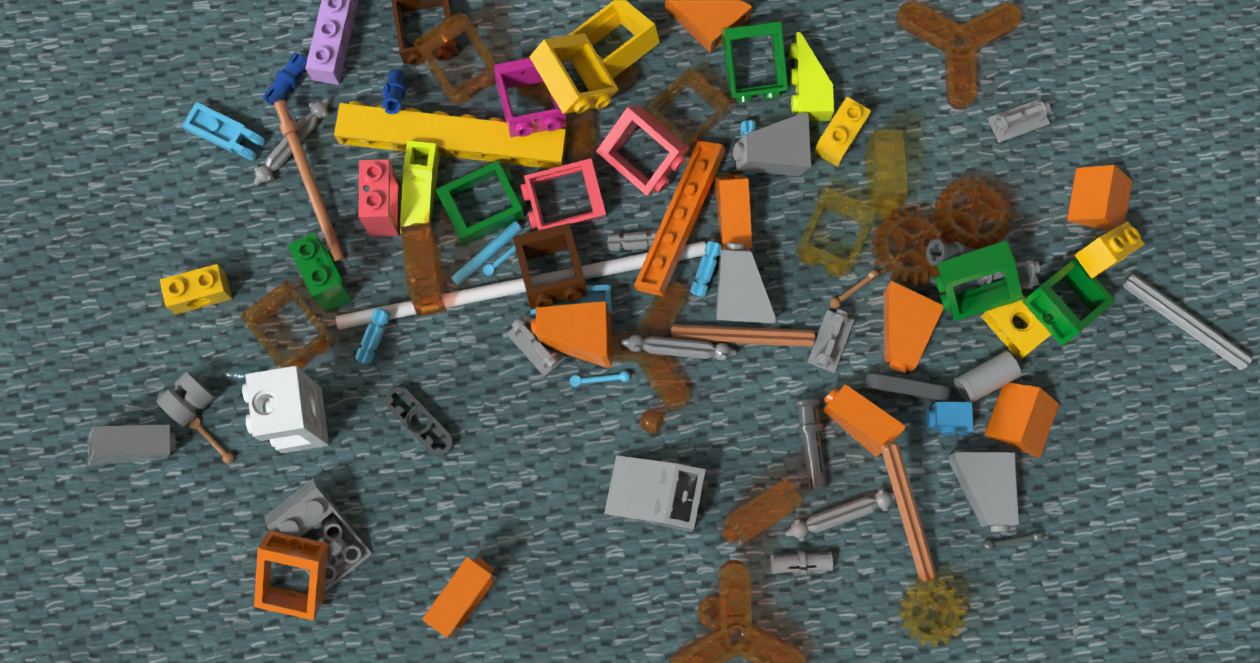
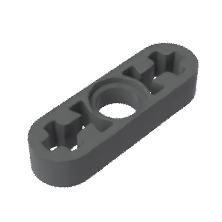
M867 374L864 391L897 398L900 395L908 396L909 400L931 404L935 402H949L951 389L945 386L879 374Z
M395 387L387 393L385 402L388 409L431 454L443 457L452 451L454 441L450 433L406 388ZM405 394L407 397L404 401L411 409L414 404L418 406L412 409L405 419L402 418V415L406 414V411L399 405L395 408L393 407L395 404L393 397L395 395L402 397ZM418 414H424L428 418V424L422 430H416L412 427V419ZM434 425L438 428L434 429L433 432L439 438L447 437L444 441L446 448L443 450L440 447L435 450L433 449L435 442L429 435L425 440L422 439V436L428 434Z

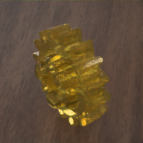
M927 579L926 586L924 587L920 582L916 581V590L914 592L907 588L905 590L909 596L908 599L899 600L905 606V610H900L897 613L900 617L906 618L900 624L903 629L911 628L908 636L914 639L919 635L918 643L923 646L927 639L933 647H937L939 639L946 645L949 644L948 635L952 634L958 637L959 634L955 630L956 626H965V623L959 619V616L965 615L967 612L965 609L958 607L964 601L963 598L960 596L953 597L956 589L951 586L945 590V582L941 580L934 586L933 580ZM929 593H939L945 596L946 599L934 600ZM918 599L917 611L912 613L913 605ZM927 603H929L933 608L938 609L934 612L936 622H934L930 617L925 616L929 613V606ZM951 613L950 621L946 626L945 621L947 615ZM931 626L934 633L924 632L917 627Z

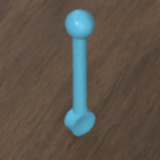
M515 245L493 264L485 265L483 267L484 274L486 276L493 275L495 269L516 252Z
M624 370L620 374L580 378L574 375L570 378V384L573 387H579L583 383L611 380L627 382L630 380L631 374Z

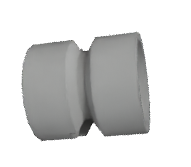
M186 371L175 382L176 388L165 391L156 402L172 419L185 427L196 417V409H204L215 396L197 378Z

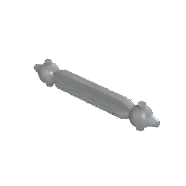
M327 98L321 102L310 103V113L304 115L297 122L300 131L298 136L301 143L316 127L318 118L328 117L327 106L329 100ZM287 137L267 157L265 165L255 167L256 178L253 183L254 185L258 186L263 182H272L274 180L273 171L281 168L293 154Z
M632 335L627 339L621 340V344L628 347L632 352H639L643 349L651 354L702 359L715 356L718 360H726L728 357L737 354V351L729 348L725 343H719L714 346L710 342L655 336L643 339L640 335Z
M879 488L875 497L865 496L812 515L805 522L797 517L794 519L791 528L785 532V535L799 538L800 541H804L808 532L817 533L872 513L877 507L882 508L883 511H888V507L896 499L894 492L889 493L884 491L883 488Z

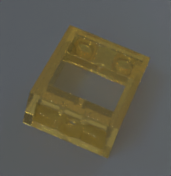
M874 130L865 148L869 214H877L878 218H890L898 213L908 197L903 130Z
M824 186L795 255L800 256L799 260L804 264L810 266L818 264L825 267V271L832 276L842 277L843 275L847 277L853 268L878 209ZM823 208L862 224L847 261L807 244Z

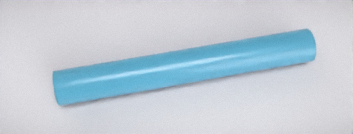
M516 221L509 225L451 277L452 281L457 286L462 284L508 243L513 236L522 230L520 225Z

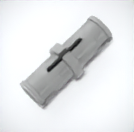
M803 550L797 551V554H771L770 556L772 574L798 572L799 575H806V572L833 571L831 551L805 553Z

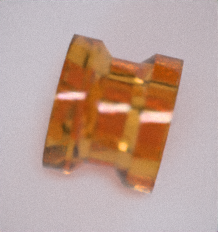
M708 597L698 606V619L706 627H720L728 618V607L718 597Z

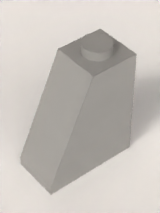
M801 113L743 136L733 148L736 170L800 176L810 169L809 114Z
M727 242V246H720L716 319L776 323L773 308L750 248H746L745 243Z
M170 425L93 426L88 436V466L167 459L170 451H175V433H170Z
M954 452L948 456L949 463L981 527H990L991 533L1009 532V527L1019 525L1015 452Z

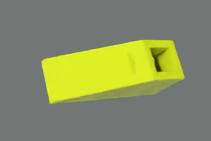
M797 32L794 43L789 44V59L794 60L795 69L790 70V85L795 86L796 95L791 97V111L796 112L797 115L808 113L809 121H830L834 113L833 84L802 33Z
M407 141L403 167L400 233L429 236L440 153L436 143Z

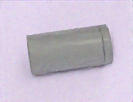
M1005 351L955 378L954 383L963 400L973 403L1021 376V369L1013 355Z

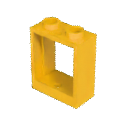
M626 0L612 1L568 34L585 33L592 46L620 25H623L635 35L603 59L599 56L612 79L660 43L655 24Z
M585 33L544 39L529 56L563 114L572 112L580 114L591 108L602 109L611 103V97L619 90ZM571 60L589 90L588 92L579 93L561 62Z

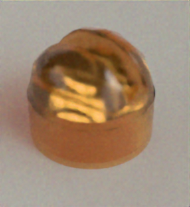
M656 410L643 412L639 420L641 428L647 433L657 435L663 420V412Z

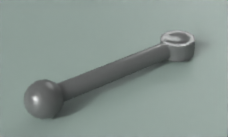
M1037 533L998 541L987 539L983 542V548L986 551H992L994 547L1044 539L1045 537L1044 533Z

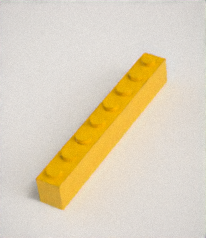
M351 101L349 104H339L334 136L338 143L342 145L406 152L407 141L436 143L440 156L487 162L499 161V163L547 169L563 166L567 140L566 129L546 130L532 133L525 137L516 136L510 138L507 123L500 118L482 120L468 114L456 117L449 116L448 113L442 111H434L433 114L422 113L415 108H406L396 114H389L385 112L386 108L383 109L382 105L370 107L356 101Z

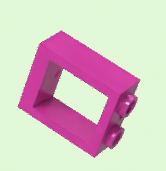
M530 58L494 65L495 81L510 138L516 136L525 137L536 132L555 131L561 127H566V114L562 113L551 93L550 96L554 109L514 117L507 89L544 82Z

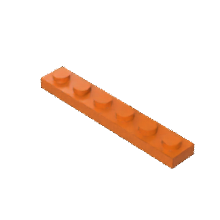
M697 141L635 281L634 286L637 291L664 296L726 152L723 144Z

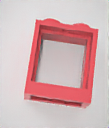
M637 104L626 108L596 152L647 196L655 192L660 193L666 188L670 182L668 176L673 170L677 171L686 161L684 155L689 147ZM637 125L670 152L650 180L618 153Z
M591 158L525 175L526 183L520 184L524 200H530L533 211L528 212L532 229L538 228V230H543L568 223L570 226L606 217ZM582 172L592 212L544 224L534 184Z
M389 159L359 160L358 217L370 237L399 236V180ZM369 186V191L365 192L363 190L364 187Z

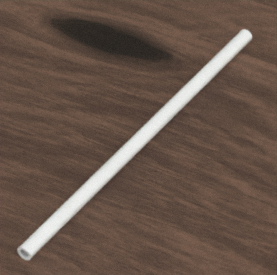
M705 241L685 245L679 261L705 256ZM648 252L583 265L581 267L584 278L587 280L641 269ZM573 268L530 276L533 287L573 278L575 274ZM523 278L376 308L389 311L391 313L390 319L523 293L526 292ZM376 308L337 315L336 323L338 330L371 323L373 321L371 317Z

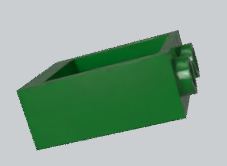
M780 21L721 29L729 97L736 98V102L752 101L753 95L764 94L765 99L781 96V91H788L782 25ZM771 35L776 83L737 88L732 40Z
M499 161L435 189L462 247L508 226L514 221L524 218L523 209L526 208L525 201L520 192L514 193L510 185L514 183L512 175L507 167L502 169ZM497 176L512 207L467 228L452 196Z
M315 232L287 245L312 298L325 313L352 301L329 251Z
M1007 241L936 263L939 275L934 277L939 293H945L939 296L944 311L950 310L954 321L1023 300L1016 262ZM1001 271L1002 280L956 295L954 293L953 286Z
M1074 258L1022 302L1059 344L1063 346L1116 300L1095 277L1091 279L1078 259ZM1060 279H1063L1091 310L1081 321L1051 289Z

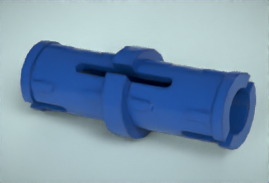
M294 52L283 70L278 71L275 75L276 79L263 95V99L272 106L275 102L283 100L290 89L296 87V81L305 70L307 59L303 55Z
M399 69L392 70L389 73L388 82L383 87L384 99L382 108H386L385 112L389 114H396L400 111L401 100L406 95V88L404 86L406 75H403L404 72Z

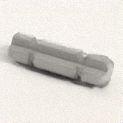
M651 231L650 234L646 232L623 233V236L609 234L607 237L608 249L610 251H618L620 248H624V250L647 249V246L652 245L657 231Z

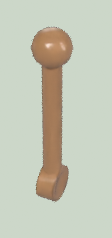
M876 269L872 270L867 277L841 296L832 298L829 302L830 306L833 309L839 308L842 301L869 281H873L880 273Z
M195 417L189 423V426L197 429L223 456L222 459L225 463H232L234 461L233 453L227 452L201 425V420Z

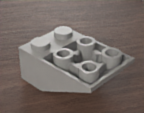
M616 455L604 514L693 532L706 469Z
M314 478L265 515L266 526L271 531L329 544L325 592L372 555L366 544ZM304 569L310 576V570Z

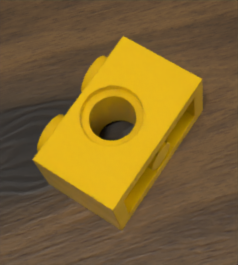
M846 97L819 139L814 153L838 167L865 125L871 110Z
M1127 221L1097 238L1076 253L1075 257L1092 279L1118 264L1145 244L1141 240L1139 232Z
M218 264L159 279L165 307L175 315L232 300L227 274Z
M1023 300L988 310L981 315V318L1018 360L1030 353L1051 335L1022 302ZM1014 317L1022 321L1023 329H1018L1014 326L1012 321Z

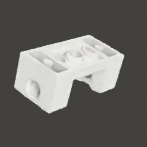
M297 366L245 374L246 384L242 385V392L245 402H249L250 414L246 415V426L249 434L252 433V436L260 441L270 440L271 446L275 447V450L280 453L329 446L322 388ZM266 401V412H263L262 406Z

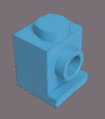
M935 402L930 406L931 410L926 412L927 427L940 429V434L955 435L958 434V430H961V436H967L973 432L972 402Z

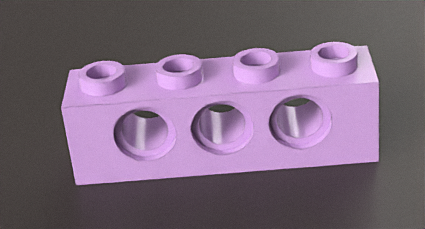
M321 0L305 67L313 81L340 84L359 0Z

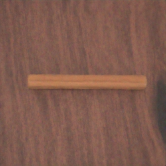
M673 324L671 327V338L710 343L812 347L815 344V332L813 330Z
M895 441L884 443L881 446V451L917 573L922 581L927 582L936 578V571L900 447Z

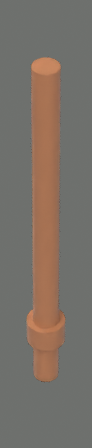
M285 100L277 101L274 103V106L281 121L279 125L283 137H287L334 263L344 260L343 252L298 136L300 131L296 120H292Z

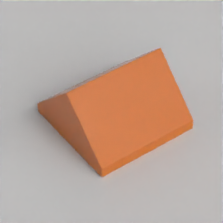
M1115 165L1076 168L1067 222L1111 231L1126 222L1132 180Z
M1008 383L1001 387L984 436L1040 458L1059 403L1040 387Z

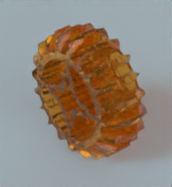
M975 176L970 177L968 183L964 178H960L957 181V185L953 182L947 186V190H943L940 193L941 199L935 203V207L938 210L933 214V218L940 220L936 223L935 229H945L940 235L941 239L950 236L952 239L949 244L957 241L963 243L966 247L969 246L970 248L977 249L978 247L981 249L999 243V240H1003L1007 236L1005 230H1009L1012 224L1008 219L1013 216V212L1005 210L1011 205V201H1002L1005 191L997 193L995 191L997 183H993L988 187L986 186V178L977 183ZM968 196L965 206L952 209L955 199ZM981 199L984 200L989 206L984 205L981 202ZM970 210L975 212L974 215H978L976 220L972 218V215L968 214ZM994 220L991 231L979 234L981 223ZM956 222L964 225L966 231L960 228Z
M906 209L902 212V216L894 212L891 215V219L884 218L882 226H878L875 230L877 236H874L871 240V243L876 246L872 248L871 254L879 256L875 259L874 265L884 264L880 271L881 275L890 271L892 275L889 280L894 281L898 276L900 277L901 286H905L908 279H910L912 287L917 286L919 280L923 284H927L930 281V277L934 278L939 275L937 266L931 265L928 262L923 243L927 239L929 242L934 239H942L947 233L944 230H937L940 221H936L933 224L929 222L931 219L930 214H927L924 219L920 218V210H916L913 216ZM902 228H911V229L918 230L919 233H918V234H910V233L907 232L905 229H904V230H901V229H902ZM890 235L895 239L894 243L898 249L894 257L889 250L888 242ZM917 241H919L915 246V249H911L910 251H907L902 255V253L906 249V246H910L911 244L913 245ZM904 261H910L916 266L919 265L920 267L911 268L906 267L900 263Z

